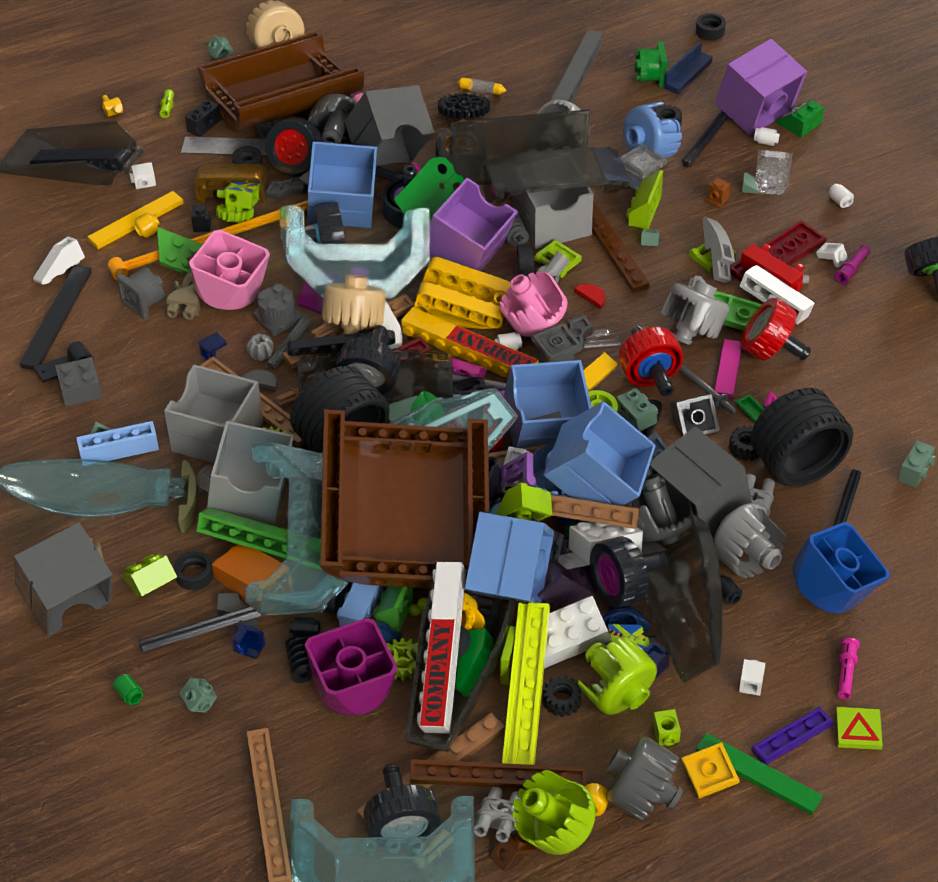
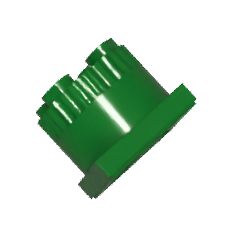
M658 41L657 48L635 50V59H637V62H634L636 81H658L659 87H665L667 57L664 42Z

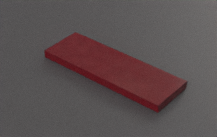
M801 220L768 241L767 244L772 247L768 252L791 266L826 243L827 238ZM740 259L730 266V272L732 276L742 281L745 272L748 270L740 266Z

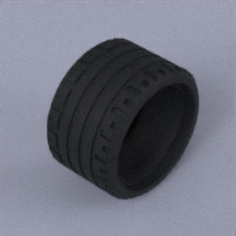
M351 366L336 367L317 376L300 392L291 410L290 425L316 457L323 462L324 409L345 411V421L387 424L390 406L383 395L358 369Z
M802 388L782 395L764 409L753 426L750 441L753 449L776 480L785 486L796 487L816 482L832 472L848 454L854 433L851 425L823 391L815 388Z

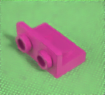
M446 357L444 362L445 365L449 366L447 373L484 379L487 369L450 357Z

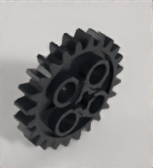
M461 92L459 94L454 93V95L448 94V96H443V98L438 100V111L443 116H452V119L459 118L460 120L463 118L467 120L468 118L474 119V117L480 118V115L485 116V114L489 113L491 101L486 96L481 97V94L476 95V93Z

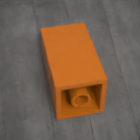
M237 544L212 563L214 577L233 593H239V598L249 606L258 605L261 616L267 614L293 593L290 568L259 550Z

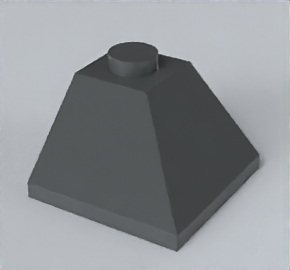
M712 394L669 402L673 421L681 436L685 435L695 426L704 434L720 431Z

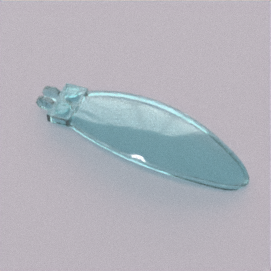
M53 459L19 462L6 465L0 469V487L12 496L45 510L84 517L117 515L134 511L147 505L149 507L169 506V497H184L185 490L179 487L185 486L186 480L183 478H171L172 473L170 469L150 471L123 463L89 459Z

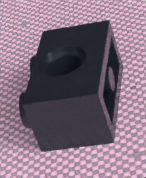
M206 99L185 116L187 132L201 137L220 122L219 105Z

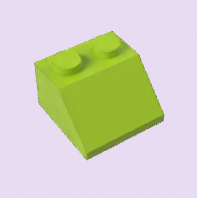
M518 483L515 487L506 491L495 515L538 522L552 516L551 493L542 490V488L528 486L526 483Z

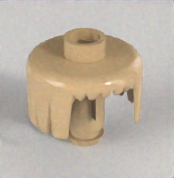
M270 0L259 4V8L253 9L254 14L248 16L250 22L246 23V28L248 29L246 31L250 43L256 49L298 37L305 33L304 23L300 15L287 4L277 0Z
M345 275V283H331L324 288L322 319L331 323L333 318V323L338 325L340 318H342L341 328L344 331L341 335L360 333V330L367 328L368 321L370 328H373L375 325H383L386 293L382 288L367 285V277Z

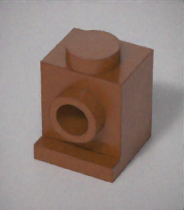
M716 177L708 185V195L705 202L717 208L722 207L729 200L731 184Z

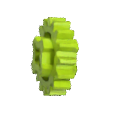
M220 204L217 205L216 216L226 222L241 223L244 220L253 218L254 208L246 209Z
M401 638L400 642L394 639L392 645L387 643L397 665L394 680L398 676L401 677L402 681H404L406 676L413 679L412 674L419 675V669L424 670V649L419 647L418 642L412 644V639L405 642L404 638Z

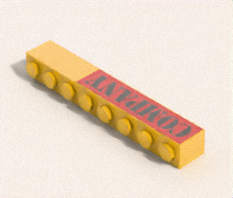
M412 307L401 320L403 334L415 339L421 337L427 344L437 349L448 352L469 363L487 368L486 370L499 374L502 377L508 378L511 365L539 363V360L415 307Z

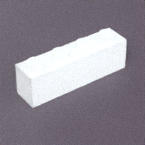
M757 265L745 272L740 284L741 288L762 302L770 298H778L788 304L797 313V325L809 317L815 304Z

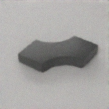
M293 175L285 181H272L265 191V197L281 200L292 193L303 194L308 186L300 181L301 176Z
M585 315L569 320L568 324L569 330L582 345V349H584L583 338L593 331V326Z
M218 593L217 613L219 615L248 607L241 602L239 593ZM259 617L236 623L237 630H257Z

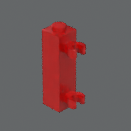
M767 243L761 248L752 244L742 252L740 266L749 270L757 265L797 292L802 289L804 276L802 271L805 269V266L798 264L795 268L787 265L768 252L772 247Z

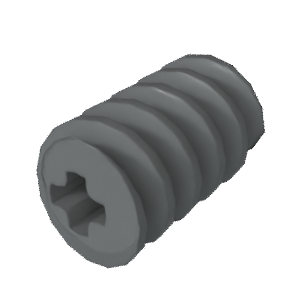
M519 212L507 235L508 243L513 246L524 244L529 239V234Z

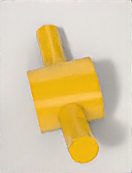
M107 95L102 96V107L106 117L123 113V107L118 97L109 99Z

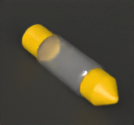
M464 77L457 81L460 89L490 95H501L506 92L502 84L492 81Z

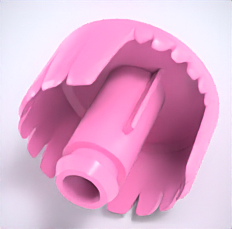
M538 271L536 272L537 276L534 273L528 274L529 278L524 275H518L511 280L510 288L506 291L507 296L505 294L502 296L500 311L517 334L520 333V336L531 337L534 334L555 327L567 310V298L549 273Z

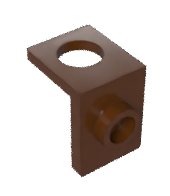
M510 834L507 842L499 841L490 856L505 871L517 854L533 853L536 848L522 839L519 834ZM502 848L508 852L506 861H502L499 856Z

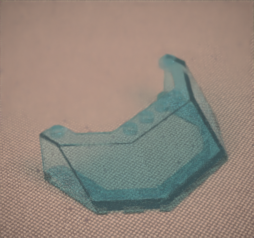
M296 205L280 207V229L285 260L321 297L324 295L326 285L345 283V275H360L367 277V285L382 288L386 293V298H394L429 263L430 208H416L406 211L403 216V228L386 245L316 244L304 232L303 209Z
M273 442L251 444L252 459L259 464L265 463V471L270 477L275 479L289 478L287 559L267 580L254 581L247 586L245 602L262 616L323 611L334 595L337 596L347 585V581L329 575L320 567L323 453Z
M459 796L455 798L451 803V817L428 837L335 838L314 819V805L311 801L307 799H292V882H475L474 796Z

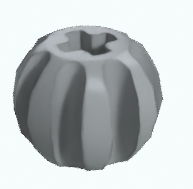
M258 333L249 338L246 350L252 359L263 361L271 356L274 344L269 336Z

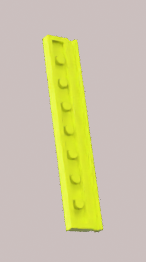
M547 603L518 604L502 763L535 765L550 605Z

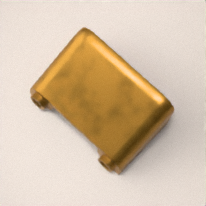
M258 163L202 165L194 178L196 203L205 204L208 196L213 197V191H217L218 187L226 188L231 182L259 183V201L257 203H265L266 167Z

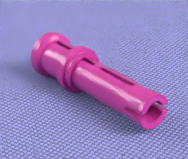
M847 637L841 640L842 653L839 655L841 672L837 695L841 699L851 698L854 666L858 662L857 649L860 647V642L857 639Z

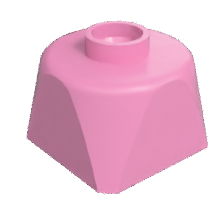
M223 230L213 231L189 262L198 296L208 305L223 310L241 309L251 304L257 297L263 282L270 256L268 249Z

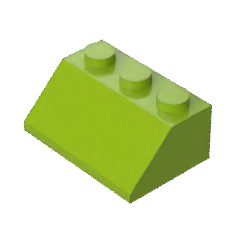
M659 170L643 179L641 185L637 186L636 197L632 198L631 208H628L626 218H629V226L649 229L662 197L663 170Z

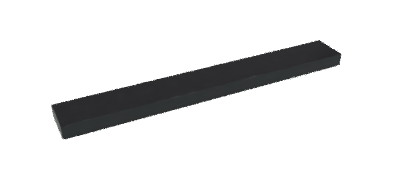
M74 265L20 362L21 368L34 370V366L43 363L92 273L90 267Z

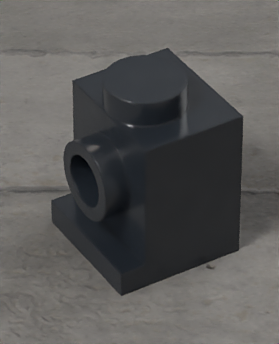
M192 205L191 220L193 232H211L212 219L210 212H207L206 205Z

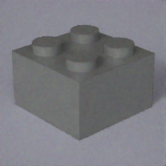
M92 357L55 365L65 407L102 398Z

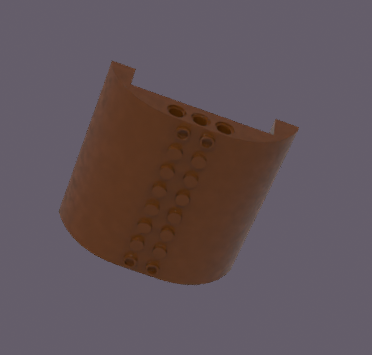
M317 31L197 66L209 100L219 105L221 119L234 132L312 109L318 99L328 94H343L349 97L358 95L364 87V71L358 66L346 70L340 67L325 53L323 37Z
M324 409L320 567L322 570L333 577L357 584L434 588L433 570L436 569L437 562H462L466 568L467 579L479 512L489 513L488 420L468 418L464 428L345 421V411Z

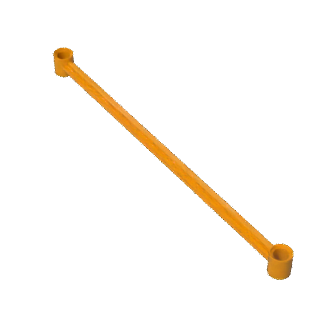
M308 200L220 230L235 235L307 211ZM212 232L190 240L204 244ZM159 250L124 262L121 258L114 257L108 261L107 266L115 280H117V276L121 273L127 277L128 270L158 261Z

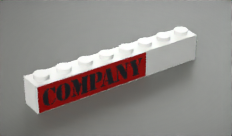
M437 562L436 569L433 570V581L435 584L430 594L432 609L428 613L430 630L426 632L428 649L424 652L426 668L422 672L424 687L419 696L421 712L417 716V723L425 733H450L466 579V568L462 562Z

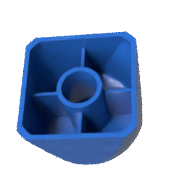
M847 522L810 535L800 549L792 567L795 583L804 597L819 609L833 614H842L849 611L889 579L887 568L856 529Z

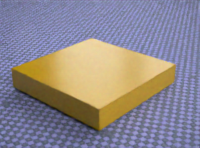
M722 742L681 758L699 799L740 783Z

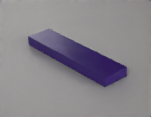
M819 706L753 745L751 751L762 763L767 765L831 727L833 720Z

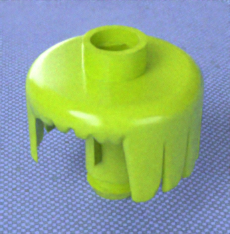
M628 637L618 638L615 640L617 644L610 642L607 646L597 642L585 654L587 662H591V667L601 676L600 684L603 688L598 684H593L591 689L580 680H578V686L596 707L606 715L618 714L628 708L633 710L641 706L649 697L650 691L648 689L654 682L657 674L655 662L633 639Z
M544 770L542 774L536 773L531 777L535 782L526 780L523 786L527 790L521 788L517 792V796L521 800L515 799L513 801V808L517 812L514 811L512 816L513 819L516 817L518 823L514 822L515 830L518 831L522 839L548 854L563 855L570 853L582 845L592 831L596 816L594 799L587 788L577 782L569 781L550 770Z

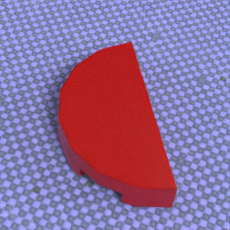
M582 284L574 288L576 294L602 309L605 304V293L600 287L592 284Z

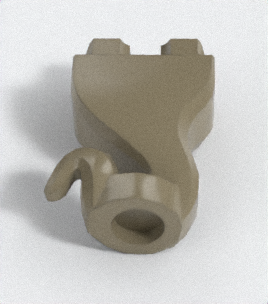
M190 272L185 275L181 286L178 281H174L176 290L169 294L166 299L168 317L175 318L179 313L183 314L185 319L192 320L194 316H199V296L194 286L192 273Z

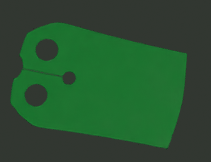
M445 157L430 159L413 180L394 198L408 220L424 236L427 233L433 215L454 193V182L462 184L464 181L461 175L455 173L454 166ZM439 164L446 166V174H441L438 171ZM440 183H443V184H444V186H445L444 189H441V188L439 187V184H440Z

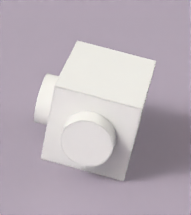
M152 162L131 166L133 173H129L131 183H135L136 189L156 186Z
M744 659L739 692L760 696L766 663Z

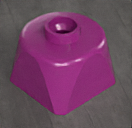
M364 618L307 639L305 649L313 682L321 702L327 708L343 715H361L376 709L386 700L394 681L397 665L375 620Z

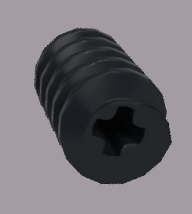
M295 636L285 641L287 658L292 674L291 678L296 683L307 682L312 677L305 649L308 637Z

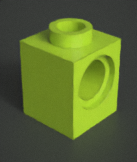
M675 709L654 712L653 728L657 743L667 746L679 743L681 729Z

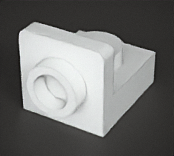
M825 243L816 252L818 258L833 259L835 267H840L847 260V253L842 243Z

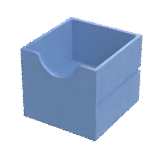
M313 142L308 187L307 223H317L315 206L337 202L343 226L371 228L377 147Z
M581 360L511 365L503 400L514 416L513 420L508 424L512 445L515 448H525L545 444L552 445L553 449L562 424L592 408ZM559 411L561 414V418L528 420Z
M602 401L562 424L544 476L570 497L624 505L640 496L656 445Z
M479 512L465 589L480 596L524 604L541 603L555 531L545 523Z

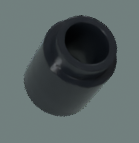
M721 575L714 580V591L726 604H736L740 601L742 590L730 577Z
M295 617L294 621H290L289 632L293 633V637L309 638L320 634V621L315 620V618Z

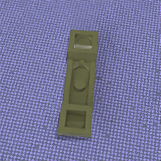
M182 460L181 477L183 487L188 488L187 505H179L178 521L180 532L185 533L192 524L197 512L198 491L191 466L186 460Z

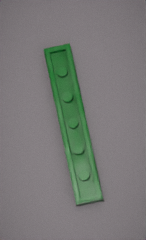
M708 733L697 746L696 752L722 742L738 776L810 815H813L823 799V795Z

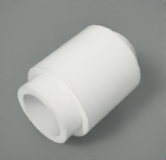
M756 128L754 141H757L759 144L774 146L775 143L778 144L780 134L775 129Z
M834 184L829 189L830 198L840 207H849L853 203L854 195L843 185Z
M520 333L499 334L497 339H494L495 342L514 350L522 348Z

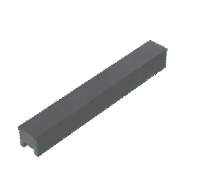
M587 30L551 100L559 99L573 103L603 45L600 42L603 32Z

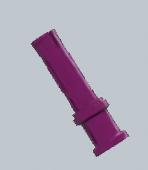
M861 245L848 262H844L841 269L836 271L834 275L835 280L842 285L847 284L850 281V277L856 274L857 267L870 253V248Z

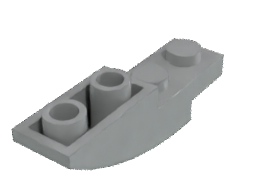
M703 217L705 249L711 251L714 280L728 283L731 281L730 265L735 263L729 237L717 221Z

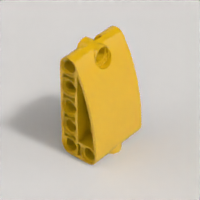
M432 257L423 282H421L414 307L460 327L498 329L502 326L504 315L500 311V302L504 294L507 296L506 291L510 288V282L440 257Z

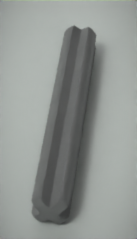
M302 316L267 361L268 367L275 369L283 360L282 353L287 351V343L298 340L309 326L310 319L308 317Z

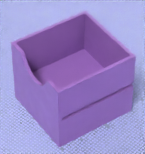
M770 39L727 65L715 104L751 136L755 133L756 128L768 126L793 109L807 70L776 42Z
M466 178L433 215L420 250L431 258L440 257L482 271L503 246L518 211L508 204L503 206L491 205L482 197L479 185Z

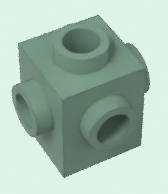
M214 35L206 46L210 52L209 55L215 60L230 57L234 51L229 45V40L223 36L220 38Z
M190 678L179 692L186 703V707L192 712L206 713L217 699L213 687L206 679Z

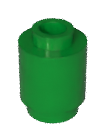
M129 674L120 675L115 679L113 689L125 703L135 705L143 698L142 688Z

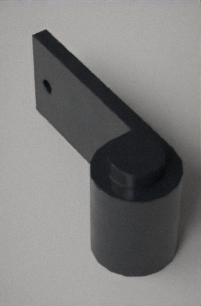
M76 341L69 345L67 356L34 366L33 369L44 383L58 378L55 365L90 357L94 360V358L82 342Z

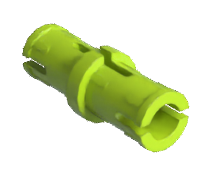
M170 89L164 91L163 99L160 102L161 110L159 115L162 118H168L173 107L174 92Z

